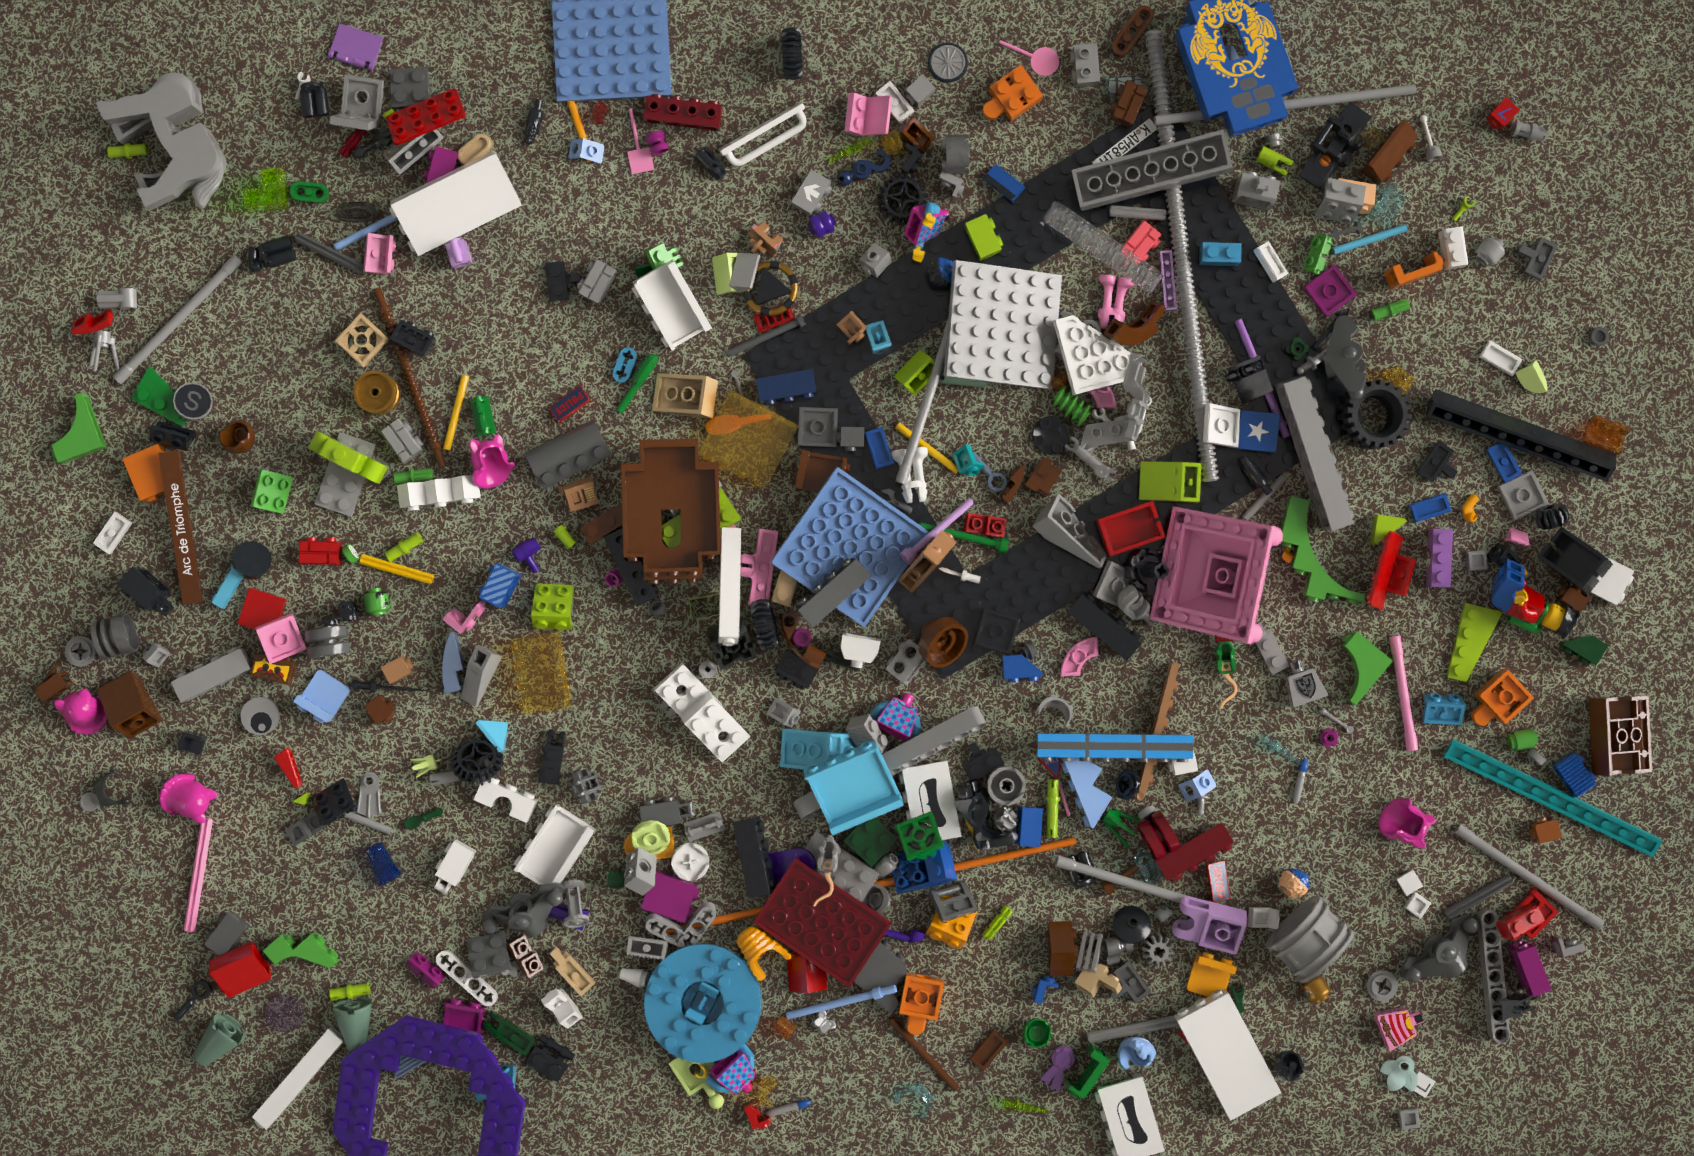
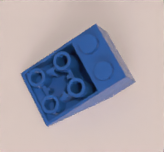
M943 841L945 847L935 851L936 853L933 857L926 856V860L916 858L908 861L905 852L896 854L898 863L892 873L897 894L939 886L957 880L949 842Z

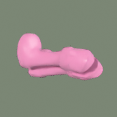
M1104 274L1099 276V281L1104 287L1103 305L1098 310L1097 315L1101 329H1107L1109 315H1114L1113 319L1115 318L1121 322L1125 320V312H1123L1124 296L1127 289L1134 286L1135 279L1119 277L1117 279L1115 304L1112 308V293L1116 277Z

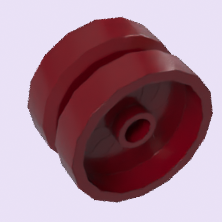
M1160 810L1152 813L1150 816L1154 827L1146 819L1136 822L1143 842L1156 860L1166 855L1162 843L1170 851L1181 847L1174 831Z

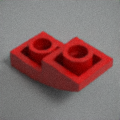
M966 513L963 532L1004 538L1007 519Z

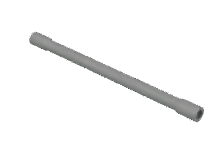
M234 254L127 364H124L113 375V378L122 384L182 321L243 262Z
M948 319L905 456L895 480L901 484H907L911 465L945 363Z
M1458 824L1454 830L1456 835L1479 848L1581 917L1583 921L1595 929L1600 930L1603 927L1604 920L1578 905L1476 836L1474 832L1462 824Z
M1058 855L1055 860L1056 867L1079 872L1180 903L1183 897L1188 896L1082 864Z

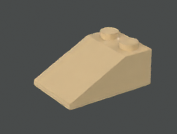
M657 373L652 411L690 417L713 418L718 381L708 376Z

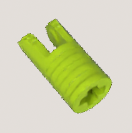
M1265 146L1261 148L1255 160L1284 176L1288 172L1284 168L1276 166L1278 160L1287 165L1294 163L1293 160Z

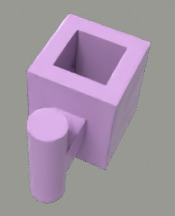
M454 238L449 240L448 244H445L451 266L454 269L473 264L467 242L464 239Z

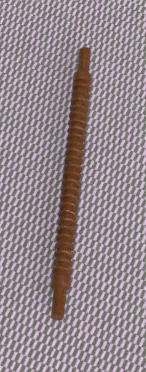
M381 287L373 290L380 307L378 310L380 315H383L382 319L385 320L383 324L387 325L385 329L389 330L387 334L391 336L397 325L393 323L395 319H392L393 314H390L391 308L385 301ZM392 342L391 345H394L393 350H396L395 355H398L397 360H400L399 365L402 366L401 370L404 371L402 375L406 376L404 380L408 382L406 385L410 387L408 391H411L410 396H413L412 401H415L414 406H417L416 411L419 412L418 416L421 417L419 421L423 422L421 426L425 427L423 431L427 433L425 436L429 438L427 442H430L429 448L434 452L439 468H444L447 465L440 449L442 445L440 441H437L439 437L435 436L437 432L433 431L435 427L431 425L433 421H430L431 416H428L429 411H426L427 406H424L425 401H422L421 390H418L420 386L416 385L418 381L414 379L416 376L412 374L414 370H411L412 365H409L410 360H407L406 350Z

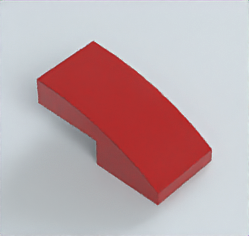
M109 309L94 318L89 313H86L73 321L70 332L72 334H87L102 330L112 325L114 314Z

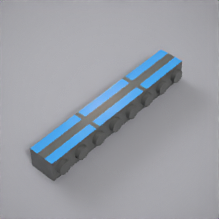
M1036 733V756L1041 757V761H1052V757H1060V761H1072V757H1079V761H1091V758H1099V761H1110V758H1118L1120 762H1130V758H1138V762H1149V758H1157V762H1169V759H1176V762H1188V759H1193L1194 735Z

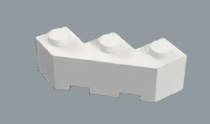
M472 475L397 485L400 508H408V511L420 510L419 507L435 505V508L445 507L446 503L461 501L462 504L473 503V499L481 498L478 486L474 485Z

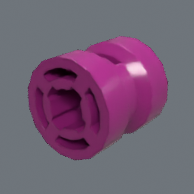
M662 130L645 136L647 144H650L652 156H657L669 150L668 144L664 142L665 136Z

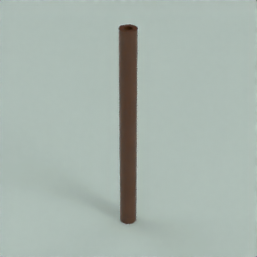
M894 1016L888 1020L891 1026L955 1092L959 1085Z

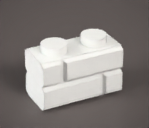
M1463 227L1448 228L1440 231L1438 235L1442 259L1444 260V270L1467 266L1468 259Z

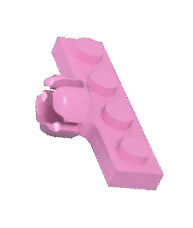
M758 529L755 553L753 555H741L740 563L749 564L748 567L740 566V576L751 579L748 605L759 599L769 600L774 564L770 561L776 552L778 531Z

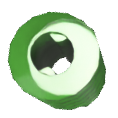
M1064 385L1052 399L1054 400L1053 407L1060 405L1059 412L1066 410L1065 417L1072 415L1071 422L1078 419L1077 426L1079 427L1092 412H1089L1090 405L1088 404L1083 407L1084 400L1082 399L1077 402L1078 395L1071 397L1072 390L1065 393L1066 386Z

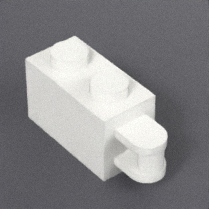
M455 840L453 843L450 842L444 851L447 853L444 860L440 859L435 867L437 870L435 875L439 879L434 889L445 895L452 885L456 886L459 884L477 852L459 840ZM442 880L448 882V885L442 884Z

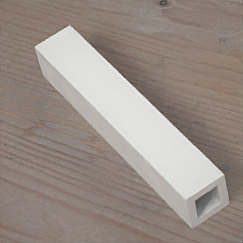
M722 527L718 643H723L725 646L738 644L741 528Z
M331 1026L252 1116L258 1127L267 1130L341 1046L344 1040L339 1031Z

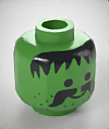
M381 588L369 589V593L364 594L365 612L370 613V616L386 614V611L390 609L389 595L386 591H381Z

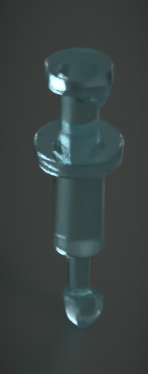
M1267 734L1261 738L1262 743L1265 742L1270 745L1269 750H1275L1285 758L1289 757L1296 764L1301 763V759L1290 755V751L1281 746L1279 740L1272 741L1268 738Z

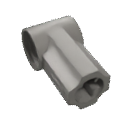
M121 288L119 291H98V308L137 309V289Z

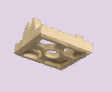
M360 313L339 335L335 342L362 367H365L390 339ZM359 326L369 327L365 332L359 333L354 329ZM373 332H375L377 339L375 347L369 343V336ZM349 334L354 336V344L351 347L348 344ZM361 334L367 337V342L364 345H358L356 341L357 337ZM359 347H366L370 351L363 355L355 353Z

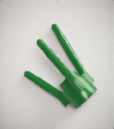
M1116 808L1114 811L1109 809L1102 819V822L1105 823L1104 827L1109 829L1129 849L1130 845L1113 827L1119 826L1130 834L1135 835L1136 833L1120 822L1122 818L1119 816L1135 822L1140 821V819L1120 812Z

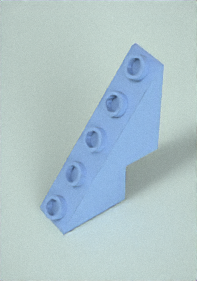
M1072 757V761H1063L1060 764L1064 774L1068 773L1071 779L1068 781L1071 791H1075L1078 798L1075 801L1079 810L1083 809L1085 816L1082 818L1085 826H1090L1094 829L1112 797L1093 786L1102 768L1090 761H1079V757Z

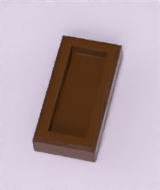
M992 1029L971 1054L969 1060L984 1072L1008 1041Z

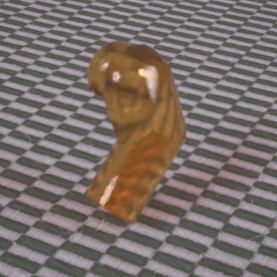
M1065 370L1061 375L1052 378L1051 385L1053 388L1060 389L1069 381L1067 371Z

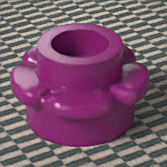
M610 569L606 573L605 583L609 587L620 586L623 583L620 571Z
M1330 728L1324 729L1319 736L1322 745L1325 747L1335 746L1338 742V733Z

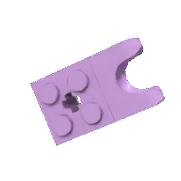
M1189 896L1183 897L1180 902V909L1183 914L1192 918L1176 920L1172 926L1174 936L1197 942L1199 946L1236 955L1247 925V911Z

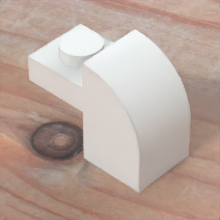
M562 988L549 991L541 999L543 1005L553 1011L558 1022L567 1029L583 1018L575 1003Z

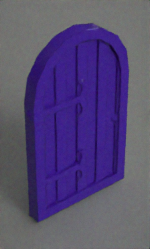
M804 848L768 853L769 858L772 860L773 868L771 871L776 879V883L780 882L795 858H798L814 870L816 868L813 854Z

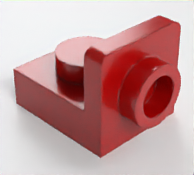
M752 1102L745 1104L744 1110L753 1130L756 1128L761 1130L769 1126L771 1122L770 1116L759 1119L761 1113L758 1106H753Z

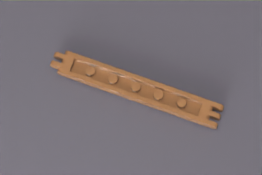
M1171 662L1169 664L1151 734H1162V730L1167 727V711H1171L1173 700L1171 699L1172 692H1176L1178 681H1176L1179 669L1178 663ZM1149 758V762H1143L1138 781L1140 785L1137 788L1139 792L1135 794V798L1139 801L1144 799L1148 785L1152 784L1154 774H1151L1153 766L1156 767L1157 758Z

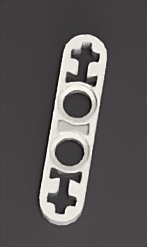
M443 950L437 955V965L481 1004L492 1006L497 1001V992L481 977L475 978L479 982V988H470L469 982L471 979H474L471 968L449 950ZM441 955H448V961L451 963H453L454 960L457 962L451 968V970L448 969V967L451 966L448 962H445L444 964L441 962ZM458 966L463 967L465 970V974L462 977H458L455 974V968ZM483 986L486 987L483 990L486 994H493L491 997L493 1001H485L486 996L483 993L477 994Z

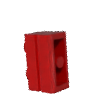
M305 537V541L299 542V564L341 565L342 542H336V538H325L324 541H317L316 537Z
M1525 905L1495 923L1504 940H1515L1545 923V920L1537 905Z

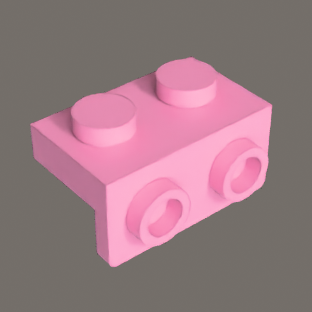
M366 234L363 272L387 275L393 271L394 259H392V252L396 248V241L393 240L394 235Z

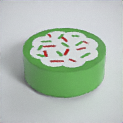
M347 544L342 548V552L349 562L355 563L360 559L351 544Z

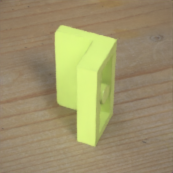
M725 253L712 258L717 295L737 292L729 284L738 253Z

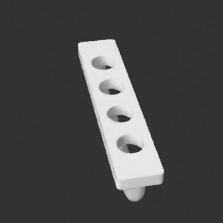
M799 102L729 142L718 149L719 153L722 156L725 155L730 164L742 166L798 134L805 128L807 122L806 116L802 111L805 109L803 103ZM797 115L799 119L798 125L739 159L734 157L731 151L791 116Z

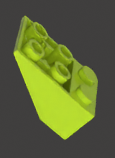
M1141 461L1139 500L1200 502L1202 463Z

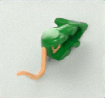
M1229 641L1220 642L1214 652L1217 654V672L1223 674L1234 686L1233 694L1223 701L1221 709L1227 701L1236 695L1238 690L1236 682L1229 676L1236 669L1235 649H1233Z

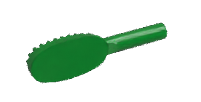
M650 353L642 361L644 364L640 363L642 367L639 366L640 369H637L639 372L636 371L637 375L634 374L635 378L632 377L633 385L617 407V411L623 414L638 388L643 385L658 362L657 355Z

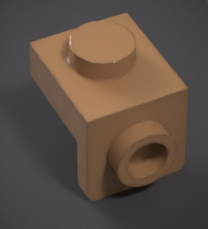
M853 311L849 312L836 324L849 338L847 341L849 344L853 341L857 343L865 336L863 332L867 327Z

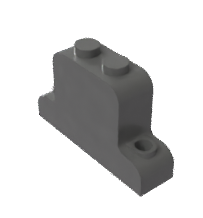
M885 939L880 941L854 980L866 992L872 991V988L879 986L881 988L891 985L896 986L907 972L906 958L899 952L895 954L890 949L892 946ZM897 993L884 995L883 998L876 999V1001L892 1014L898 1006L899 995Z

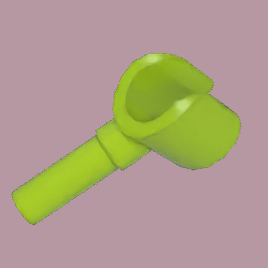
M1469 196L1465 197L1461 201V207L1452 219L1456 222L1465 210L1470 209L1475 204V200L1469 205L1466 202Z

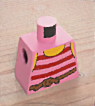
M1404 1007L1373 1013L1385 1047L1390 1051L1417 1035L1414 1026L1423 1023V1018L1419 1011L1409 1015L1408 1010Z

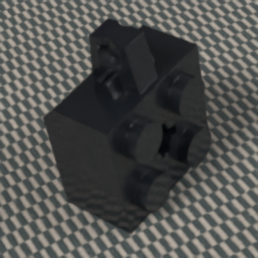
M132 566L117 583L121 587L120 591L127 597L131 596L136 600L135 604L142 610H155L163 616H167L174 609L167 600L170 596L169 589L144 567Z

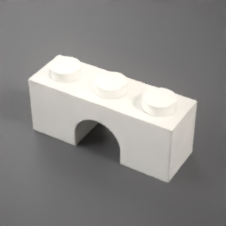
M491 778L490 784L485 781L483 787L479 786L474 798L475 801L493 807L499 797H507L512 803L509 816L526 823L529 822L538 802L537 799H534V794L526 791L520 793L516 791L517 787L511 784L504 786L499 783V779Z

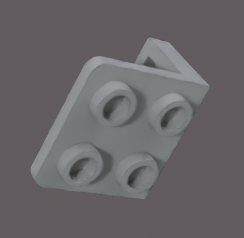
M1328 178L1324 199L1316 211V216L1323 220L1338 221L1341 224H1352L1363 207L1366 186Z

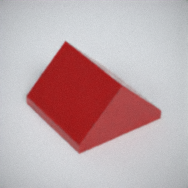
M789 952L792 956L791 959L787 960L790 992L812 993L827 989L825 971L797 952Z

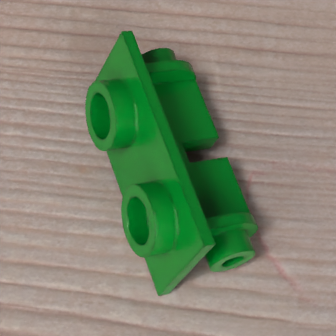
M476 396L474 399H470L477 436L497 433L489 396Z

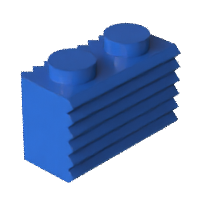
M1569 752L1551 766L1572 796L1578 798L1597 785L1594 781L1596 777L1591 770H1587L1583 766L1585 762L1578 753Z

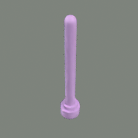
M967 499L912 548H905L900 552L901 558L908 565L914 562L917 553L930 543L941 530L946 529L973 505V500Z

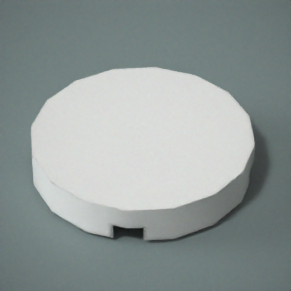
M687 842L675 849L671 865L674 873L679 878L685 881L698 880L706 874L709 868V856L703 846Z

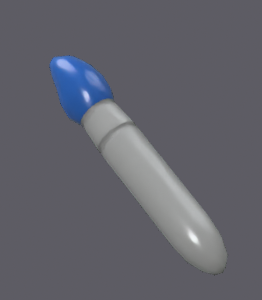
M1306 758L1299 765L1298 777L1293 793V803L1295 805L1300 800L1305 772L1308 769Z
M799 1100L798 1102L775 1107L766 1111L765 1115L771 1117L798 1108L803 1109L811 1101Z

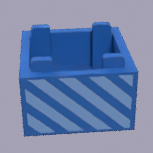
M496 563L495 566L491 565L489 569L491 574L485 586H481L478 591L480 593L479 598L499 608H506L522 574L503 564Z

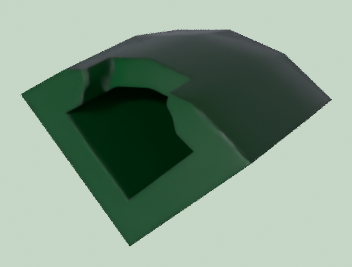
M620 869L610 870L608 873V887L612 889L624 888L625 871Z

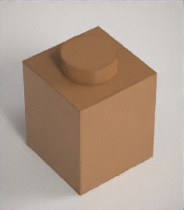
M401 656L381 667L389 684H394L413 673L412 668H414L409 658L406 659L405 656Z

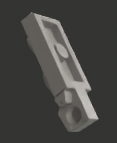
M1261 622L1256 623L1262 629V636L1255 644L1271 675H1274L1289 667V664L1269 628L1265 630Z

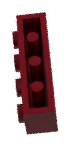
M651 94V96H646L643 119L645 123L720 131L723 107L717 101L703 103L699 99L694 98L686 101L681 100L677 96H670L669 99L662 98V95Z
M1221 822L1185 843L1180 848L1156 860L1155 864L1166 883L1171 881L1173 884L1182 879L1181 875L1187 871L1191 874L1199 869V864L1203 862L1208 864L1215 860L1216 854L1221 852L1223 855L1232 850L1231 846L1234 844V841Z

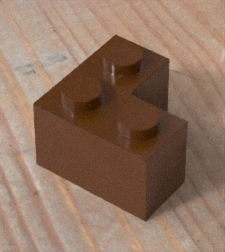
M1072 921L1048 922V964L1050 976H1073V968H1076L1078 945H1074L1076 929H1072Z

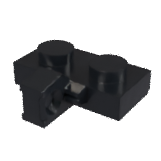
M564 261L545 263L549 301L568 300V289L572 288V284L580 282L581 275L570 274V271H566Z
M1438 440L1415 473L1430 483H1433L1437 476L1442 477L1446 475L1450 479L1454 478L1458 471L1450 467L1452 462L1449 461L1454 450Z
M976 742L968 745L973 755L969 756L971 761L962 765L968 778L974 780L980 779L995 768L1005 765L996 747L986 752L985 749L979 750Z

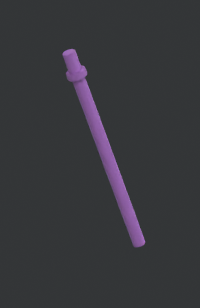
M1242 319L1235 321L1249 358L1256 357L1257 354ZM1273 393L1265 394L1272 413L1281 415L1279 430L1282 437L1290 436L1286 426L1287 421H1284Z

